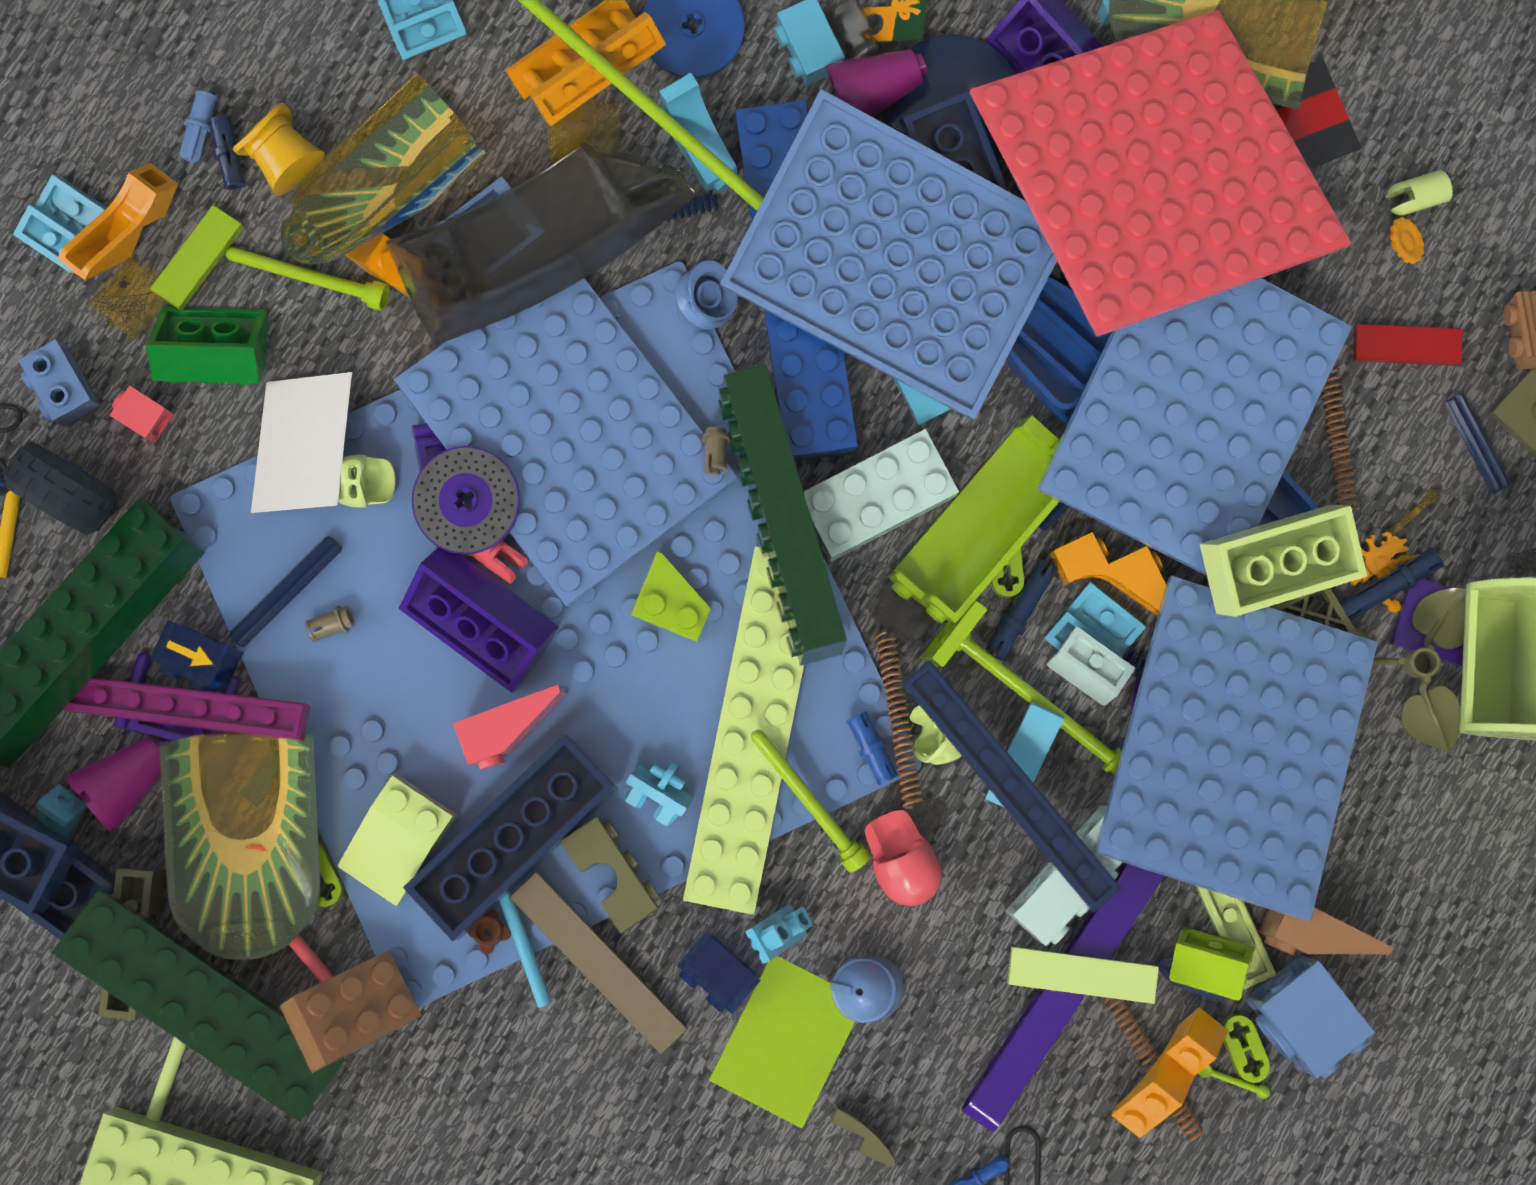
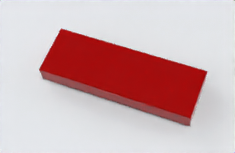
M1357 324L1353 327V361L1459 366L1462 364V329Z

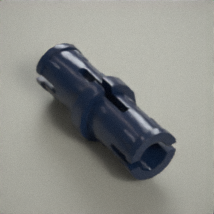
M219 115L209 119L215 144L213 156L219 162L224 190H234L246 186L239 158L241 155H237L233 151L236 140L231 124V116ZM223 140H226V142H227V147H228L229 156H230V160H231L232 166H229V165H228V160H227V156H226V151H225V146H224Z

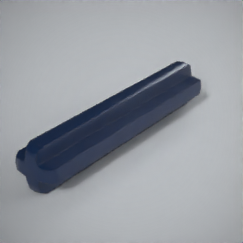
M1458 394L1445 402V406L1490 492L1495 493L1505 489L1510 485V481L1466 396Z

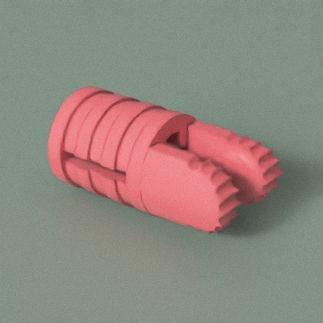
M501 541L498 545L487 551L468 555L477 562L482 563L485 568L510 585L516 579L515 572L498 560V558L501 556L519 568H524L529 562L526 556L504 541Z

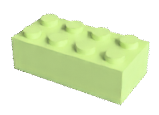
M1350 505L1324 506L1199 543L1216 614L1236 617L1367 577Z

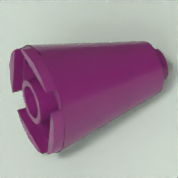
M912 49L835 61L826 65V70L837 98L873 118L924 83L922 75L928 73L921 53L914 55Z
M149 737L144 738L65 777L73 790L82 798L87 807L111 834L122 825L162 777V741L160 738L154 742Z

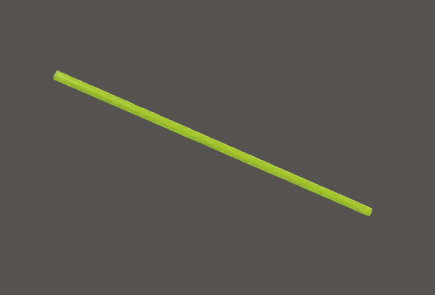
M518 0L758 211L764 197L540 0Z

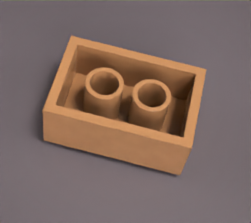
M389 950L291 997L280 1005L281 1011L312 1073L406 1026L422 1016Z

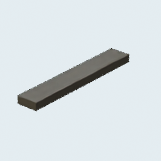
M538 871L510 896V899L660 1054L687 1030V1026Z

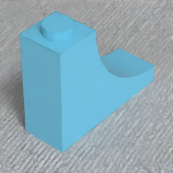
M692 73L660 90L662 109L737 174V166L708 114L700 93L699 84ZM673 138L707 193H711L714 190L720 193L730 188Z

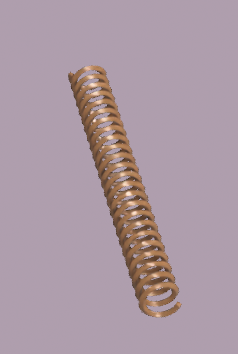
M1338 368L1332 369L1331 373H1332V372H1338L1339 369H1338ZM1329 376L1327 381L1339 379L1340 376ZM1325 383L1322 390L1324 393L1322 398L1325 400L1323 405L1326 406L1324 412L1327 413L1325 419L1328 420L1325 425L1330 427L1326 432L1332 434L1327 439L1333 441L1328 446L1334 448L1329 453L1334 455L1330 460L1335 462L1332 467L1336 469L1333 474L1337 476L1334 479L1338 483L1335 488L1339 490L1336 495L1340 497L1337 502L1341 505H1353L1359 501L1345 499L1356 497L1358 494L1344 492L1355 490L1357 487L1341 486L1354 483L1356 480L1339 479L1353 476L1355 473H1338L1352 469L1353 466H1337L1351 462L1352 459H1336L1350 455L1351 452H1335L1349 448L1350 445H1334L1348 441L1349 438H1333L1347 434L1348 431H1332L1347 426V424H1332L1345 420L1346 417H1331L1344 413L1345 410L1330 411V409L1341 407L1344 404H1328L1343 397H1326L1331 394L1340 393L1342 390H1325L1330 387L1339 386L1341 383ZM1351 507L1352 511L1360 509L1359 507Z
M882 631L876 635L875 639L878 640L876 645L880 647L877 652L881 654L878 659L882 661L880 667L883 668L881 671L884 675L882 680L885 682L883 687L886 688L884 694L888 696L885 701L889 703L886 707L890 710L888 712V715L891 716L889 722L892 723L890 729L893 730L891 736L895 738L892 741L896 745L893 749L897 752L895 754V757L898 759L896 764L900 766L897 769L901 773L898 778L903 780L899 784L901 787H904L900 792L905 794L901 799L905 801L903 804L904 808L913 809V806L909 804L922 801L923 798L907 797L921 794L922 791L906 790L920 787L921 784L904 783L919 780L920 777L903 776L917 773L919 770H901L910 766H916L917 763L900 762L915 759L916 756L899 755L913 752L915 749L897 748L912 745L914 742H896L904 738H911L913 735H895L899 732L909 731L911 727L894 728L901 724H908L910 721H893L900 717H907L909 714H891L895 711L906 710L908 707H890L894 704L905 703L907 700H889L893 697L904 696L906 693H888L892 690L903 689L902 685L887 686L891 683L902 682L903 679H886L890 676L901 675L902 672H885L889 669L900 668L901 665H884L888 662L899 661L900 658H883L887 655L898 654L899 651L882 652L886 648L897 646L896 643L881 645L883 642L896 639L895 636L879 638L886 634V631Z
M1105 998L1103 1000V1003H1106L1113 998ZM1117 999L1109 1004L1106 1009H1111L1121 1003L1123 1004L1118 1009L1112 1011L1110 1015L1113 1016L1122 1010L1126 1011L1116 1017L1114 1021L1118 1022L1122 1018L1130 1016L1126 1021L1119 1024L1118 1028L1134 1022L1129 1028L1123 1030L1122 1034L1125 1035L1131 1030L1138 1028L1136 1032L1127 1036L1125 1040L1129 1041L1135 1036L1143 1034L1139 1039L1130 1043L1129 1047H1134L1138 1043L1146 1041L1142 1046L1134 1049L1133 1053H1138L1144 1048L1150 1047L1146 1052L1137 1056V1059L1140 1060L1154 1053L1149 1059L1143 1061L1141 1066L1159 1058L1157 1051L1153 1050V1044H1149L1150 1039L1145 1037L1146 1032L1141 1031L1142 1026L1137 1025L1138 1019H1133L1134 1013L1130 1012L1131 1007L1126 1006V1000ZM1153 1065L1147 1067L1144 1072H1148ZM1184 1101L1183 1104L1185 1105L1174 1111L1171 1116L1175 1117L1183 1111L1189 1110L1185 1115L1178 1117L1175 1123H1180L1187 1117L1192 1116L1189 1121L1179 1126V1129L1182 1130L1190 1124L1196 1123L1194 1127L1183 1132V1135L1187 1136L1193 1131L1200 1129L1198 1133L1187 1138V1142H1192L1201 1136L1203 1127L1199 1126L1200 1121L1195 1120L1196 1115L1191 1113L1192 1108L1187 1107L1188 1102Z

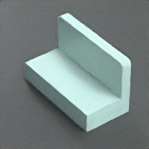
M1077 626L1071 631L1059 651L1047 663L1050 669L1103 706L1118 696L1135 670L1134 666Z

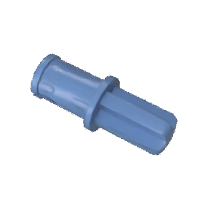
M205 91L195 92L190 117L184 121L186 131L179 152L180 158L188 162L198 163L200 161L207 133L212 132L209 119L212 118L215 104L218 101L215 95Z

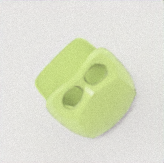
M363 454L343 457L338 502L349 507L365 508L370 504H382L390 501L394 495L396 484L395 470L391 462L385 459L367 457Z
M920 706L915 707L910 714V720L922 726V731L913 745L915 749L913 753L916 758L924 763L941 765L962 757Z

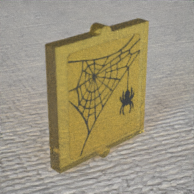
M129 257L91 299L89 304L107 318L108 325H115L134 341L162 307L166 305L167 301L153 293L150 289L156 281L155 273H148Z

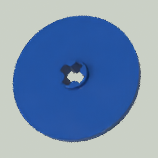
M647 0L642 14L646 12L651 16L666 43V46L654 53L650 58L661 69L682 78L692 73L694 78L698 79L721 71L732 62L743 42L744 16L737 0ZM688 20H694L696 25H700L697 27V33L691 34L689 29H683L688 26Z

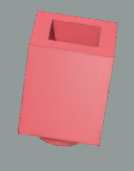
M131 386L115 398L112 405L113 411L110 414L111 417L153 443L157 442L175 415Z

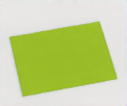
M776 956L768 961L709 1081L803 1128L856 1021L846 1017L837 1008L831 991V983Z

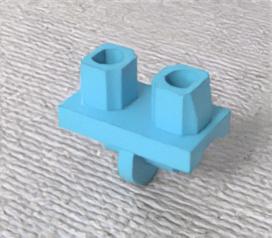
M672 762L667 770L656 763L651 770L638 764L626 781V784L629 786L624 801L635 808L641 809L648 797L660 804L653 817L658 822L669 827L678 816L682 817L694 797L682 790L686 781L674 775L679 765Z
M788 904L745 932L748 938L752 940V948L759 951L760 960L764 964L806 937L807 933L805 930L813 926V922L804 907L794 910L791 904Z

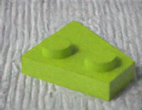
M657 551L631 616L698 643L711 608L668 559Z

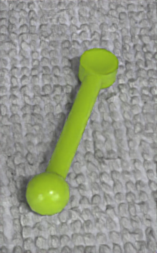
M1210 1065L1198 1073L1203 1078L1212 1076L1252 1091L1260 1099H1266L1270 1095L1268 1086H1256L1216 1071Z

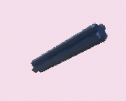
M330 536L325 537L230 631L229 636L237 645L245 647L342 551L340 544Z

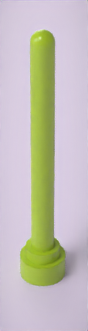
M235 247L228 248L225 253L228 260L359 297L363 303H367L368 308L383 311L386 308L390 296V285L374 280L372 283L366 282L361 284Z
M762 730L753 731L751 734L752 742L840 849L838 852L841 856L840 862L846 870L852 873L864 866L871 858V853L863 843H857L856 840L849 839Z

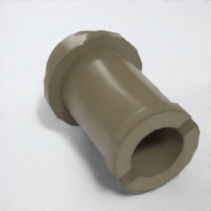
M709 427L705 430V434L702 435V442L705 444L704 472L711 475H720V468L721 473L724 474L727 472L726 444L730 442L729 435L723 427Z
M338 605L334 607L332 612L306 620L305 626L307 631L319 626L322 627L308 634L311 640L316 642L340 631L344 633L349 632L350 627L355 626V622L350 609L347 606L341 608Z

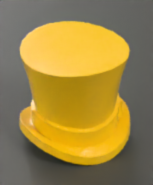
M285 103L276 105L233 147V151L237 155H249L251 159L256 161L275 196H281L294 189L318 167L325 156V152L311 144L293 129L292 113Z

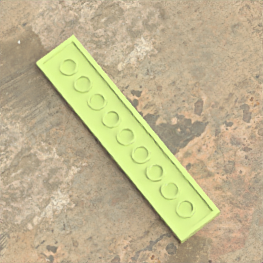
M756 546L754 548L683 901L752 915L755 913L782 777L752 742L751 734L755 730H762L783 757L786 758L804 665L800 666L797 656L791 657L787 646L786 636H789L788 622L781 623L778 615L776 602H778L779 591L777 587L771 588L766 568L769 567L768 553L761 554L759 547Z

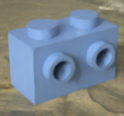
M57 339L18 360L24 370L20 373L21 378L32 392L35 390L41 402L37 405L47 421H53L65 427L101 406L69 348Z

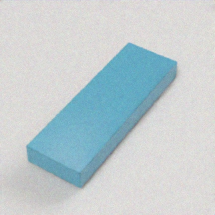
M1031 701L1007 752L1030 780L1034 782L1061 727L1064 716ZM988 789L985 799L1004 807Z

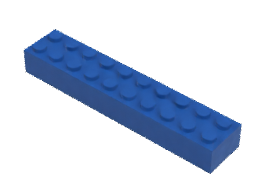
M805 100L735 110L744 181L762 197H765L807 116ZM748 204L751 223L757 211ZM763 309L777 403L794 461L856 453L858 445L843 351Z

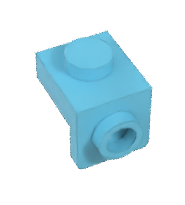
M58 784L38 801L36 808L40 810L37 820L51 830L69 838L75 833L87 805Z

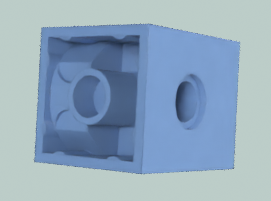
M1303 955L1297 956L1278 971L1276 976L1268 979L1244 998L1258 1016L1255 1021L1271 1044L1286 1059H1291L1298 1069L1315 1078L1320 1076L1324 1078L1334 1073L1340 1067L1339 1061L1349 1053L1353 1055L1364 1049L1369 1043L1367 1038L1375 1033L1320 961Z

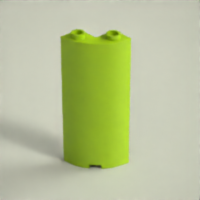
M1033 415L1023 418L888 575V578L894 583L891 588L904 600L908 601L912 597L927 608L925 611L938 623L942 624L945 620L957 623L1059 503L1058 500L1040 492L1037 488L1061 438L1058 439Z

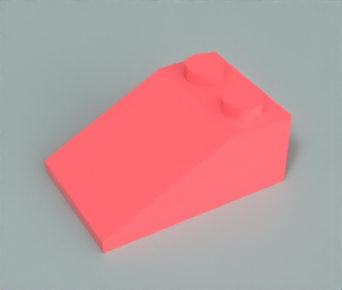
M555 685L453 723L467 764L479 765L480 769H489L505 763L503 756L512 753L567 695L565 688Z

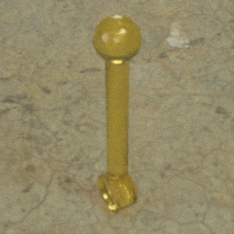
M1434 489L1429 490L1426 493V498L1395 526L1391 529L1383 530L1381 534L1390 532L1392 536H1396L1398 531L1430 503L1433 504L1439 501V492ZM1380 534L1381 540H1382V541H1387V540H1386L1387 537L1382 536V535Z

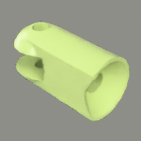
M1438 170L1394 184L1387 191L1385 198H1391L1407 192L1410 201L1390 210L1396 215H1406L1450 201L1452 198V184L1445 171Z

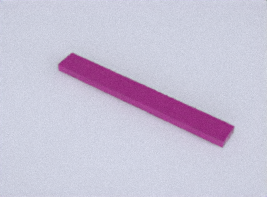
M92 677L62 711L304 742L311 706L305 703Z

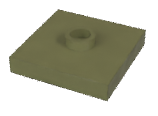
M1536 368L1530 369L1489 413L1496 422L1535 457Z

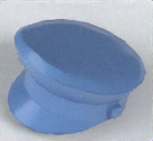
M714 260L702 261L693 270L683 274L679 278L675 289L676 301L681 312L694 325L705 329L719 328L724 325L737 307L738 296L719 286L727 270L722 264Z

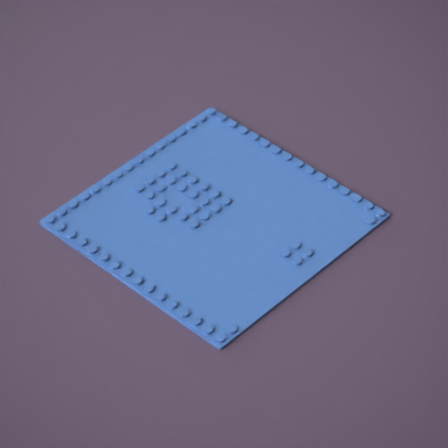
M675 262L599 297L702 432L705 434L707 428L718 426L725 428L727 433H729L728 422L730 421L729 419L724 421L722 419L718 400L720 399L718 389L723 388L724 375L733 373L735 370L715 328L705 329L694 325L687 320L678 307L675 289L679 278L687 273L685 265L682 262ZM401 389L347 415L343 457L363 454L371 458L388 460L394 467L396 478L395 492L391 500L386 503L370 504L365 508L345 506L338 502V506L251 513L258 455L172 495L171 503L185 534L205 552L198 560V563L229 632L325 537L330 536L334 538L342 547V551L245 647H241L236 643L235 645L259 698L305 703L311 706L306 733H313L317 827L375 956L388 950L390 951L418 1008L521 959L511 934L507 941L499 942L494 947L492 953H482L479 949L480 944L470 937L468 932L461 939L451 941L408 893H406L400 904L395 906L337 867L370 807L391 776H401L459 815L427 862L428 864L564 734L568 735L618 787L573 832L595 817H599L603 823L609 819L620 835L616 843L624 853L629 850L638 862L640 868L636 870V873L643 883L649 880L659 894L687 881L755 546L759 547L756 536L759 533L758 519L751 520L747 506L749 487H742L737 471L739 453L733 454L729 443L726 444V463L738 479L567 608L530 559L524 568H519L501 556L498 558V560L515 572L516 579L510 585L485 568L482 563L477 562L473 557L461 554L559 627L547 649L513 693L509 692L398 609L420 563L438 548L421 532L412 510L413 487L420 473L412 425L425 424L426 422ZM462 492L464 506L472 508L471 499L474 497V494L468 495ZM509 533L503 541L528 558ZM657 551L668 559L711 608L698 643L631 616ZM825 561L847 642L842 655L804 665L785 759L828 813L899 780L897 776L878 786L865 756L861 758L858 752L861 748L849 724H847V720L867 711L880 740L884 739L887 744L884 748L896 772H898L897 769L900 766L896 764L898 759L895 757V754L897 752L893 749L896 745L892 743L895 738L891 736L893 730L890 729L892 725L889 722L891 716L888 715L890 710L886 707L889 704L885 701L888 697L884 694L886 688L883 687L884 683ZM338 605L341 608L347 606L350 609L355 626L350 627L349 632L344 633L340 631L316 642L311 640L308 634L322 627L319 626L307 631L305 626L306 620L332 612L334 607ZM555 685L565 688L567 695L512 753L503 756L505 763L489 769H480L479 765L467 764L453 723ZM901 718L894 719L893 721H901ZM901 724L894 728H904V725ZM903 731L895 735H905L908 733L907 731ZM904 738L896 742H907L911 741V739ZM913 744L905 745L897 749L913 748ZM907 752L899 756H910L914 755V753ZM917 758L905 760L900 763L916 762L917 765L901 770H919L922 763ZM672 762L679 765L674 775L686 781L682 790L694 798L682 817L678 816L669 827L658 822L653 817L660 805L653 799L648 797L641 809L635 808L624 801L629 786L626 784V781L638 764L651 770L655 763L666 770ZM782 778L769 841L815 820ZM559 844L511 890L513 894L538 871L571 907L592 926L609 918L600 902L611 896L615 891L617 875L614 869L605 863L594 865L587 871L580 872L562 844ZM499 902L491 910L499 914L498 919L503 926L509 927ZM517 906L533 952L535 953L554 944ZM487 929L486 934L491 935L492 929Z

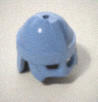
M881 956L852 957L846 960L835 973L830 985L834 1002L840 1012L849 1019L860 1023H871L889 1017L899 1007L904 994V983L899 969L893 962ZM859 988L863 991L862 995L858 994Z

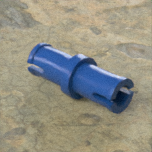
M865 711L847 720L846 722L849 724L861 748L858 752L861 758L865 756L878 786L899 776L884 748L887 744L884 739L880 740L868 716V712Z

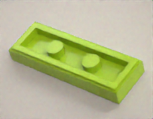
M212 205L151 286V291L182 311L226 253V250L244 229L243 225Z

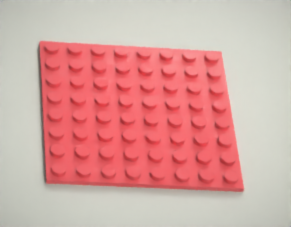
M1219 10L970 90V95L1097 337L1349 247L1351 244L1349 237Z

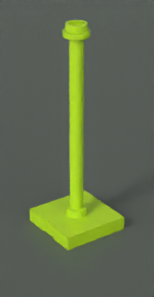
M975 601L957 623L947 621L920 656L925 662L930 660L935 667H944L956 651L963 650L1027 702L1030 703L1032 701L1063 715L1064 720L1060 728L1104 762L1103 770L1112 772L1114 775L1116 774L1121 755L1120 748L1114 751L1111 750L971 639L972 634L970 632L988 610L979 602Z

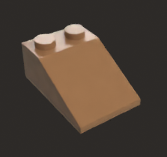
M1314 908L1312 919L1309 921L1267 909L1257 932L1267 936L1264 941L1265 944L1290 955H1294L1296 950L1306 954H1391L1393 947Z

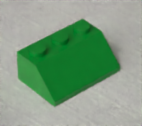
M163 306L145 345L152 380L167 381L169 383L259 384L266 367L268 309L185 307L180 311L176 307Z

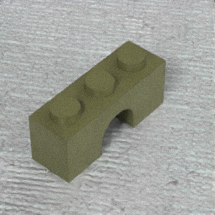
M595 817L560 842L580 872H585L600 863L611 866L616 872L617 887L615 891L600 903L621 934L660 909L656 903L660 896L649 880L643 883L636 873L640 866L629 850L623 853L616 843L620 835L609 819L603 823L599 817Z

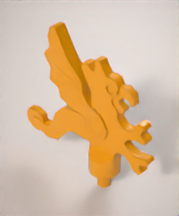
M1384 532L1381 535L1387 537L1386 541H1381V546L1376 547L1374 545L1375 536L1370 535L1369 539H1364L1368 544V552L1361 548L1367 577L1351 581L1350 584L1355 586L1359 582L1365 583L1373 575L1377 579L1381 578L1395 569L1397 563L1401 561L1405 563L1418 555H1399L1396 559H1391L1397 553L1408 551L1409 548L1403 545L1407 542V539H1399L1397 536H1392L1390 532ZM1389 598L1382 602L1390 612L1396 613L1401 609L1399 601L1395 599L1390 600Z

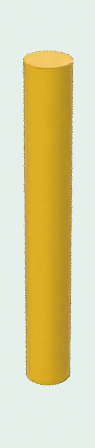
M12 491L6 493L0 526L1 578L8 577L20 497Z

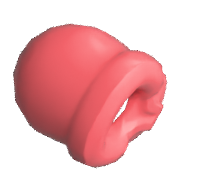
M896 810L870 822L865 828V835L873 855V871L878 884L888 898L899 905L915 906L924 904L935 896L942 884L943 872L932 845L920 835L909 814L904 810Z

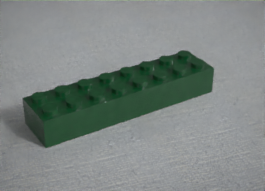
M764 364L725 374L723 388L718 389L720 396L718 405L723 421L728 419L730 421L728 422L730 432L727 434L729 435L732 453H739L737 471L742 487H749L747 506L751 520L758 519L759 533L756 536L761 554L768 553L769 567L766 568L771 588L777 587L779 591L778 602H776L778 615L781 623L788 622L789 636H786L790 655L791 657H798L800 666L842 655L847 642L846 634L767 366Z
M140 497L0 650L1 766L10 768L205 553L168 516Z
M102 886L51 952L57 958L298 1122L303 1119L345 1061L343 1057L312 1073L280 1009Z

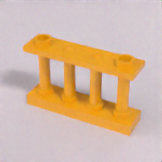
M604 0L569 25L570 28L624 75L666 46L651 16L644 12L635 18L626 0ZM557 35L551 37L505 70L524 100L529 96L531 97L550 127L612 84Z

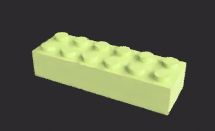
M115 1107L103 1113L80 1185H319L323 1172L164 1121H151L145 1118V1115Z

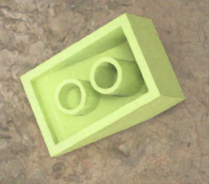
M391 776L370 807L337 867L395 906H398L407 893L403 886L425 867L459 815L401 776Z

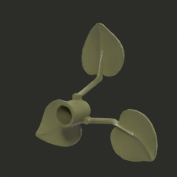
M1448 588L1434 592L1423 598L1416 605L1412 614V625L1416 631L1426 635L1424 638L1425 648L1411 650L1404 658H1374L1373 664L1403 665L1408 675L1414 678H1421L1419 687L1421 695L1410 696L1404 702L1400 714L1401 723L1410 737L1444 752L1451 751L1458 738L1461 708L1456 695L1445 686H1436L1427 692V685L1431 682L1430 676L1438 672L1441 663L1439 655L1434 651V646L1431 645V641L1442 649H1453L1464 644L1466 588ZM1354 627L1359 636L1370 639L1363 630Z

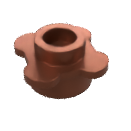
M490 910L468 931V935L480 944L479 949L485 954L492 953L494 947L501 941H507L511 934L509 927L502 925L498 919L499 914L494 910ZM489 928L492 929L491 935L486 934V930Z

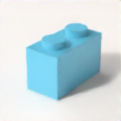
M804 0L777 13V26L773 28L775 36L781 47L787 46L792 56L788 58L791 70L796 78L802 77L806 86L828 76L826 65L835 61L845 60L842 50L817 0Z

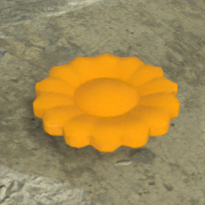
M1403 216L1394 220L1393 225L1390 227L1392 248L1400 258H1403L1405 263L1415 264L1421 261L1422 255L1425 254V243L1417 225L1412 223L1410 218L1405 219Z

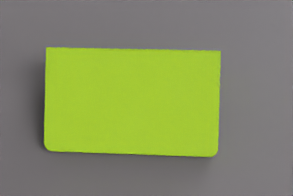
M1183 927L1176 942L1169 979L1176 983L1239 1001L1243 995L1255 947Z

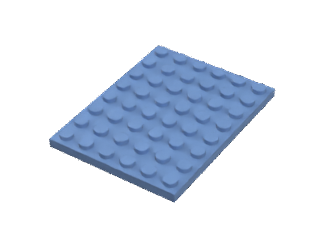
M820 89L719 286L965 417L975 420L1057 259L1025 200Z
M566 254L394 379L395 383L446 450L460 446L479 447L492 452L509 466L517 480L521 498L519 515L510 534L566 608L738 479L727 463V472L724 474L721 473L720 468V475H711L704 472L705 444L702 442V435L704 433Z
M1260 278L1112 331L1037 490L1207 576L1199 543L1259 525L1352 326Z
M1171 576L1166 584L1094 853L1304 921L1311 920L1378 642L1271 607L1262 608L1236 617L1216 614L1209 587Z

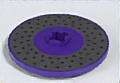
M473 446L454 447L437 454L422 468L413 487L412 510L419 529L434 545L456 554H477L495 547L511 532L519 515L520 490L512 470L492 452ZM462 492L468 495L474 494V497L471 499L472 508L469 509L465 506L459 508L458 504L462 501L459 495Z

